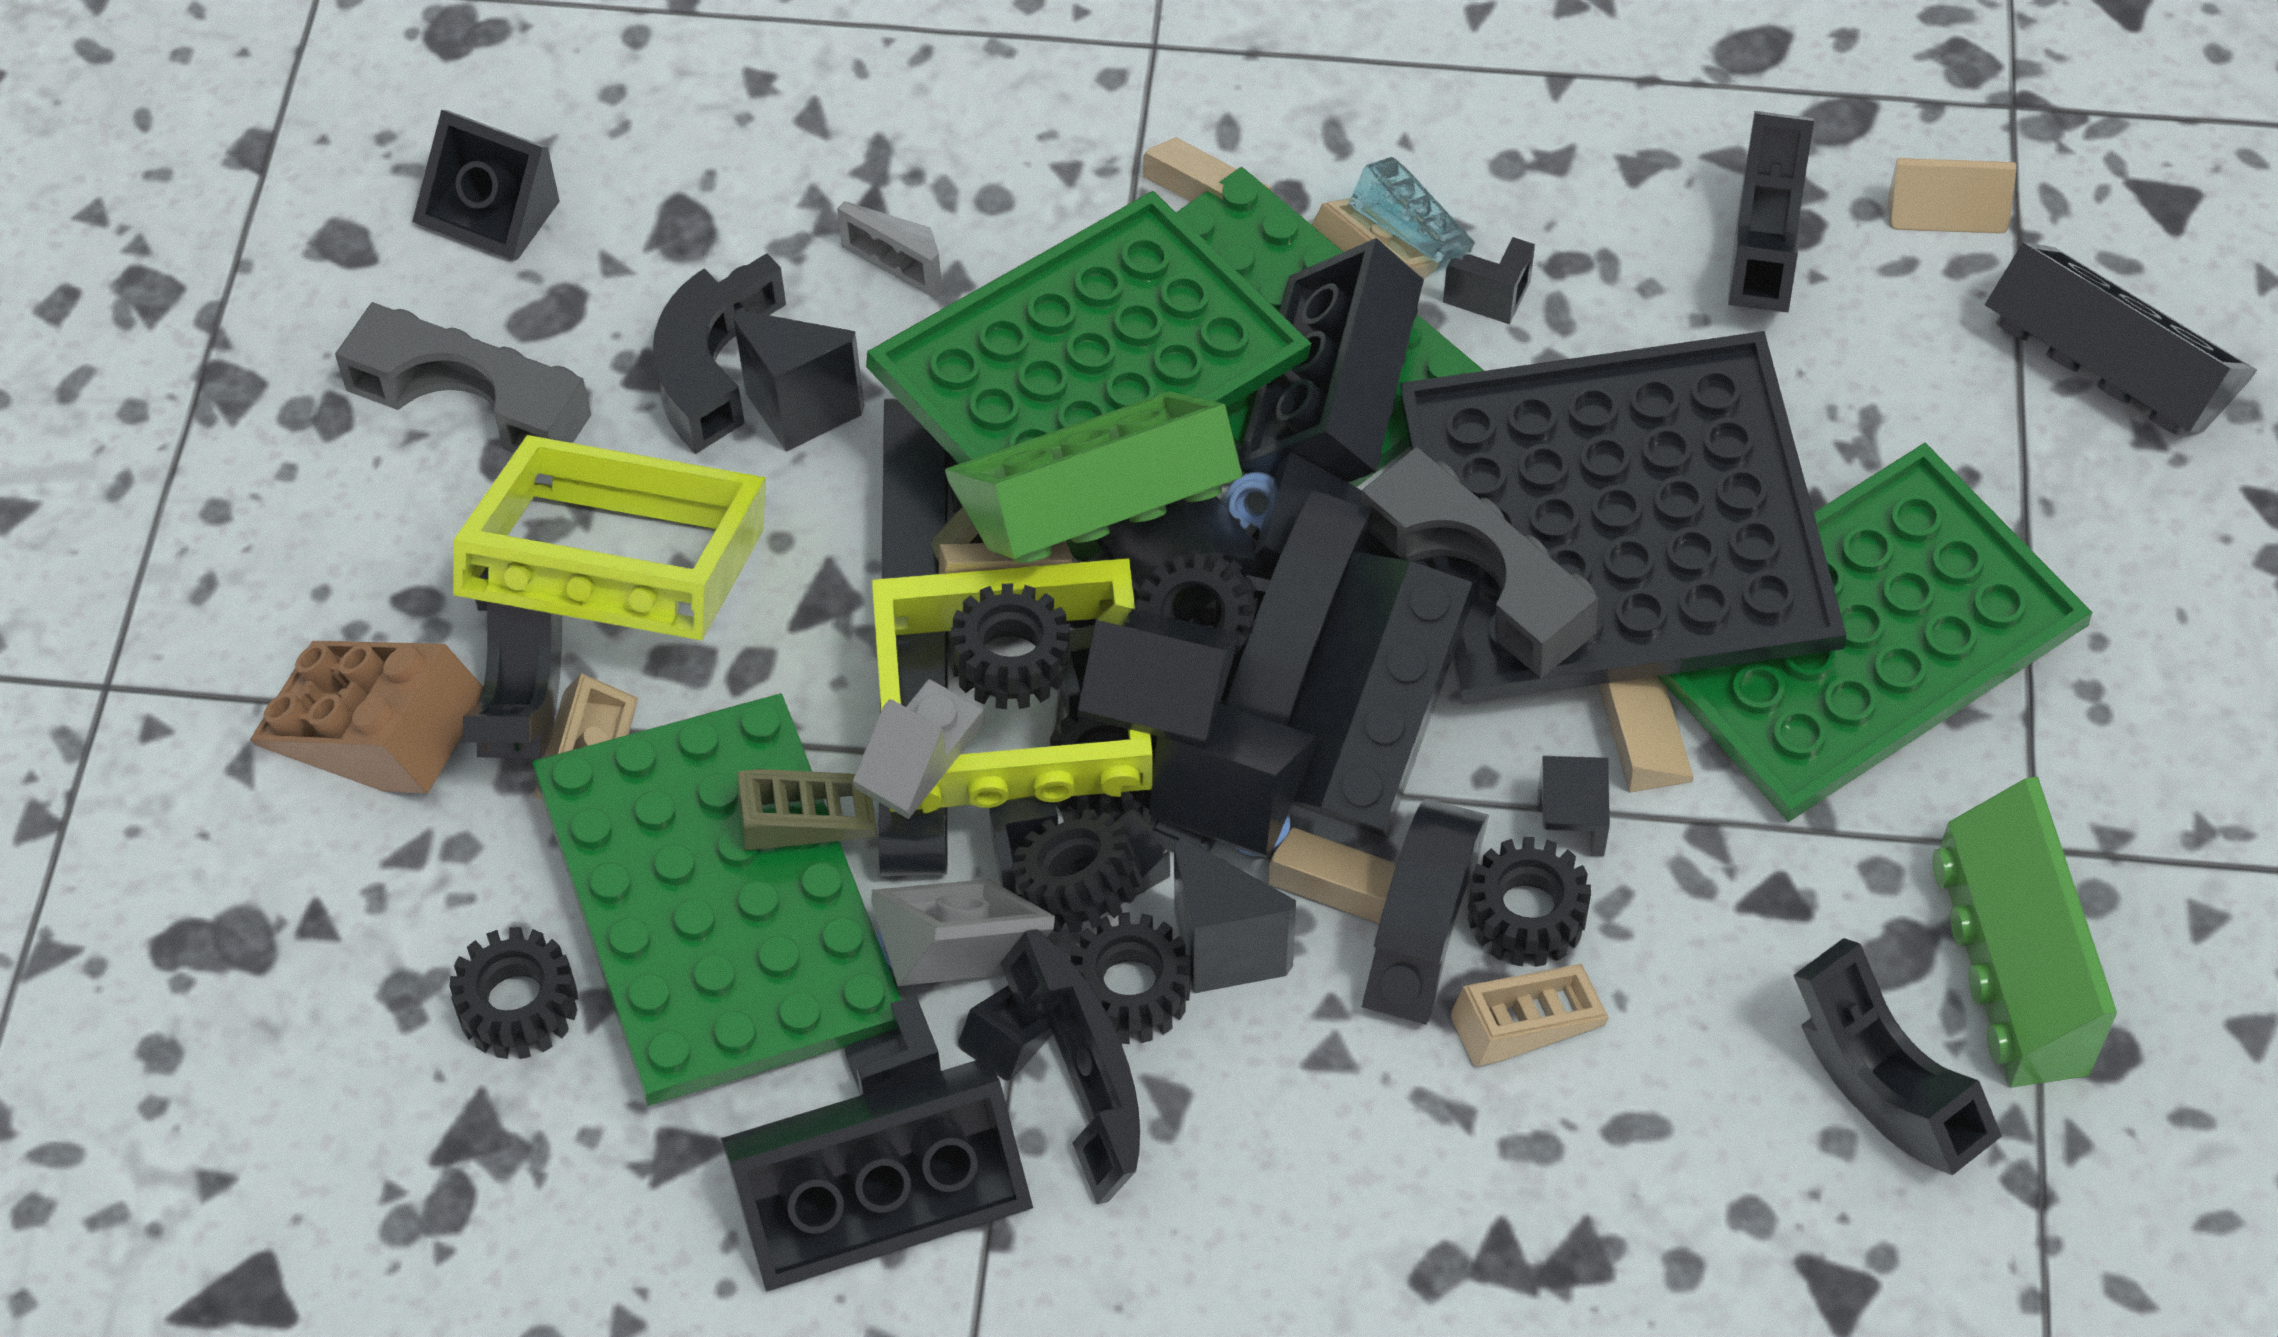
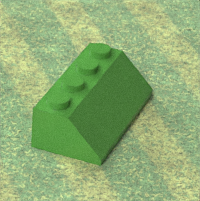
M1170 391L945 469L950 486L988 550L1012 558L1015 563H1029L1046 558L1052 554V545L1072 539V542L1082 543L1102 538L1110 532L1108 525L1125 519H1129L1130 522H1143L1155 519L1166 513L1165 505L1184 498L1187 502H1198L1216 497L1222 493L1221 485L1243 477L1225 404Z
M2038 776L2025 778L1949 821L1940 848L1934 850L1932 857L1936 882L1941 889H1948L1953 904L1950 912V922L1954 940L1958 946L1965 945L1971 965L1968 978L1973 1000L1977 1005L1984 1004L1990 1022L1987 1028V1042L1991 1058L1995 1064H2003L2010 1088L2090 1076L2117 1014Z

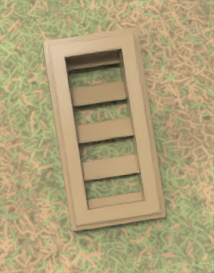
M1582 964L1463 986L1451 1011L1452 1022L1475 1067L1500 1062L1605 1026L1609 1019ZM1564 990L1574 1011H1565L1556 992ZM1533 1000H1539L1546 1014L1545 1017L1540 1016ZM1513 1007L1519 1022H1513L1507 1010L1508 1008Z

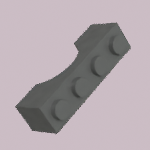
M371 302L335 353L347 392L396 410L401 409L418 397L444 390L465 391L484 398L494 406V415L503 449L515 453L527 435L573 443L591 416L584 379L563 366L551 367L524 357L513 348L505 346L499 348L472 338L466 332L457 328H443L421 320L415 314L405 309L394 310Z
M1415 447L1361 490L1362 507L1372 510V517L1366 530L1400 559L1413 562L1435 556L1456 557L1480 566L1495 579L1502 591L1496 604V641L1540 678H1543L1596 634L1598 597L1589 582L1579 574H1569L1550 558L1547 549L1538 539L1531 535H1522L1505 520L1500 509L1487 498L1479 499L1462 485L1456 473L1446 463L1433 461L1418 447Z

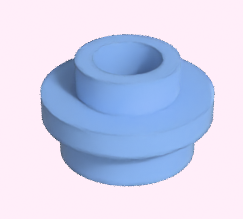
M1250 472L1242 475V478L1235 480L1230 486L1226 495L1225 507L1234 518L1240 519V525L1244 530L1252 523L1259 528L1260 534L1266 511L1261 513L1252 511L1247 504V496L1251 492H1260L1265 495L1269 502L1275 478L1262 472Z

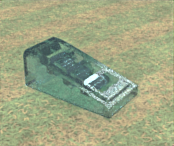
M1389 157L1367 164L1364 167L1349 202L1352 208L1437 263H1442L1471 252L1475 244L1474 240L1397 159Z

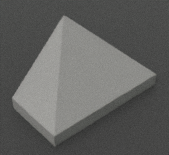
M846 201L837 208L842 247L933 298H936L942 292L939 252L931 227Z

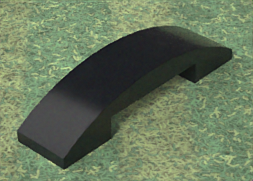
M1312 490L1290 533L1267 587L1238 665L1226 706L1289 727L1306 681L1307 670L1332 610L1352 552H1358L1372 517L1371 509Z
M1038 929L1028 930L1023 933L1000 965L1023 1022L1046 1018L1049 1022L1089 1121V1124L1072 1144L1096 1204L1106 1203L1133 1176L1138 1164L1140 1119L1137 1095L1130 1066L1108 1014L1086 979L1063 952Z

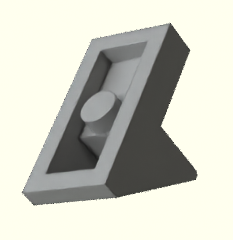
M930 679L907 707L889 699L882 708L856 771L853 787L909 819L985 724L984 709Z

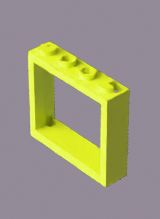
M527 435L453 539V595L702 641L763 533L766 477ZM538 474L552 476V485L536 483L535 478ZM534 497L716 529L693 569L508 536ZM488 567V579L479 578L485 568ZM679 602L690 603L691 611H694V617L679 614Z
M1129 558L872 580L881 711L889 699L901 704L896 635L951 631L953 616L956 610L963 612V601L971 595L980 603V589L991 586L994 595H1001L1002 584L1013 583V594L1022 595L1025 585L1036 588L1035 600L1037 601L1047 593L1054 598V610L1059 607L1063 608L1066 613V621L1097 619L1113 604L1135 609ZM1128 729L1129 740L960 754L916 810L923 809L924 814L935 811L938 808L974 805L980 808H992L1002 805L1007 800L1036 796L1044 802H1060L1071 796L1105 793L1110 796L1121 797V792L1152 789L1153 757L1150 734Z

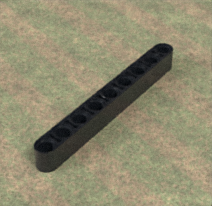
M896 398L884 399L882 579L939 574V561L936 559L931 542L948 523V479L945 469L948 468L947 451ZM948 631L896 635L901 705L907 707L929 679L948 689ZM879 803L878 847L881 876L947 874L948 807L938 808L935 811L924 814L923 809L915 810L911 817L907 819L897 812H890V808Z

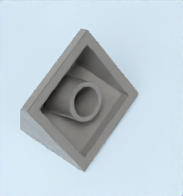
M990 879L872 890L871 904L898 986L1004 975L1000 963L1025 931L1038 929L1047 937L1054 929V915Z

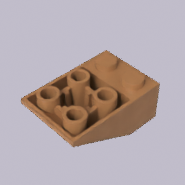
M312 641L309 647L297 658L295 669L278 696L266 707L264 718L250 740L258 747L380 791L428 794L463 735V716L479 703L483 686L446 644Z

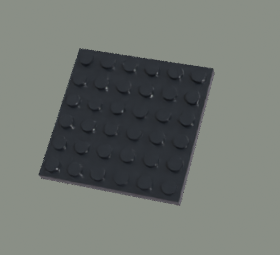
M1765 331L1400 383V399L1411 451L1418 447L1433 461H1442L1450 466L1462 485L1479 499L1487 498L1500 509L1505 520L1522 535H1531L1538 539L1547 549L1552 560L1569 574L1576 573L1586 579L1598 597L1596 634L1543 678H1540L1496 641V604L1502 591L1495 579L1483 568L1467 560L1448 556L1432 557L1434 569L1473 582L1475 592L1472 606L1452 658L1461 704L1845 649L1847 636Z

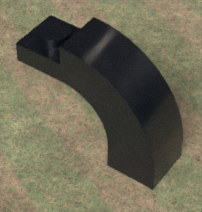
M1754 111L1736 223L1728 305L1789 313L1798 257L1797 237L1814 118Z
M768 253L748 265L736 268L728 277L720 282H717L705 268L702 269L673 294L658 319L653 340V359L662 405L675 432L695 454L745 424L739 386L715 361L722 348L736 336L733 318L737 309L771 315L786 305L781 267Z
M487 602V663L483 691L479 703L463 716V742H477V757L542 758L545 754L554 727L560 683L562 615Z
M1428 798L1419 805L1407 832L1389 887L1374 942L1376 949L1361 1007L1425 1025L1430 1021L1451 934L1468 884L1472 881L1473 871L1478 863L1489 814Z
M1842 938L1793 975L1811 1015V1018L1804 1022L1801 1027L1816 1056L1845 1097L1895 1146L1934 1169L1954 1175L2002 1137L1980 1081L1939 1065L1923 1053L1901 1029L1884 1000L1861 943Z

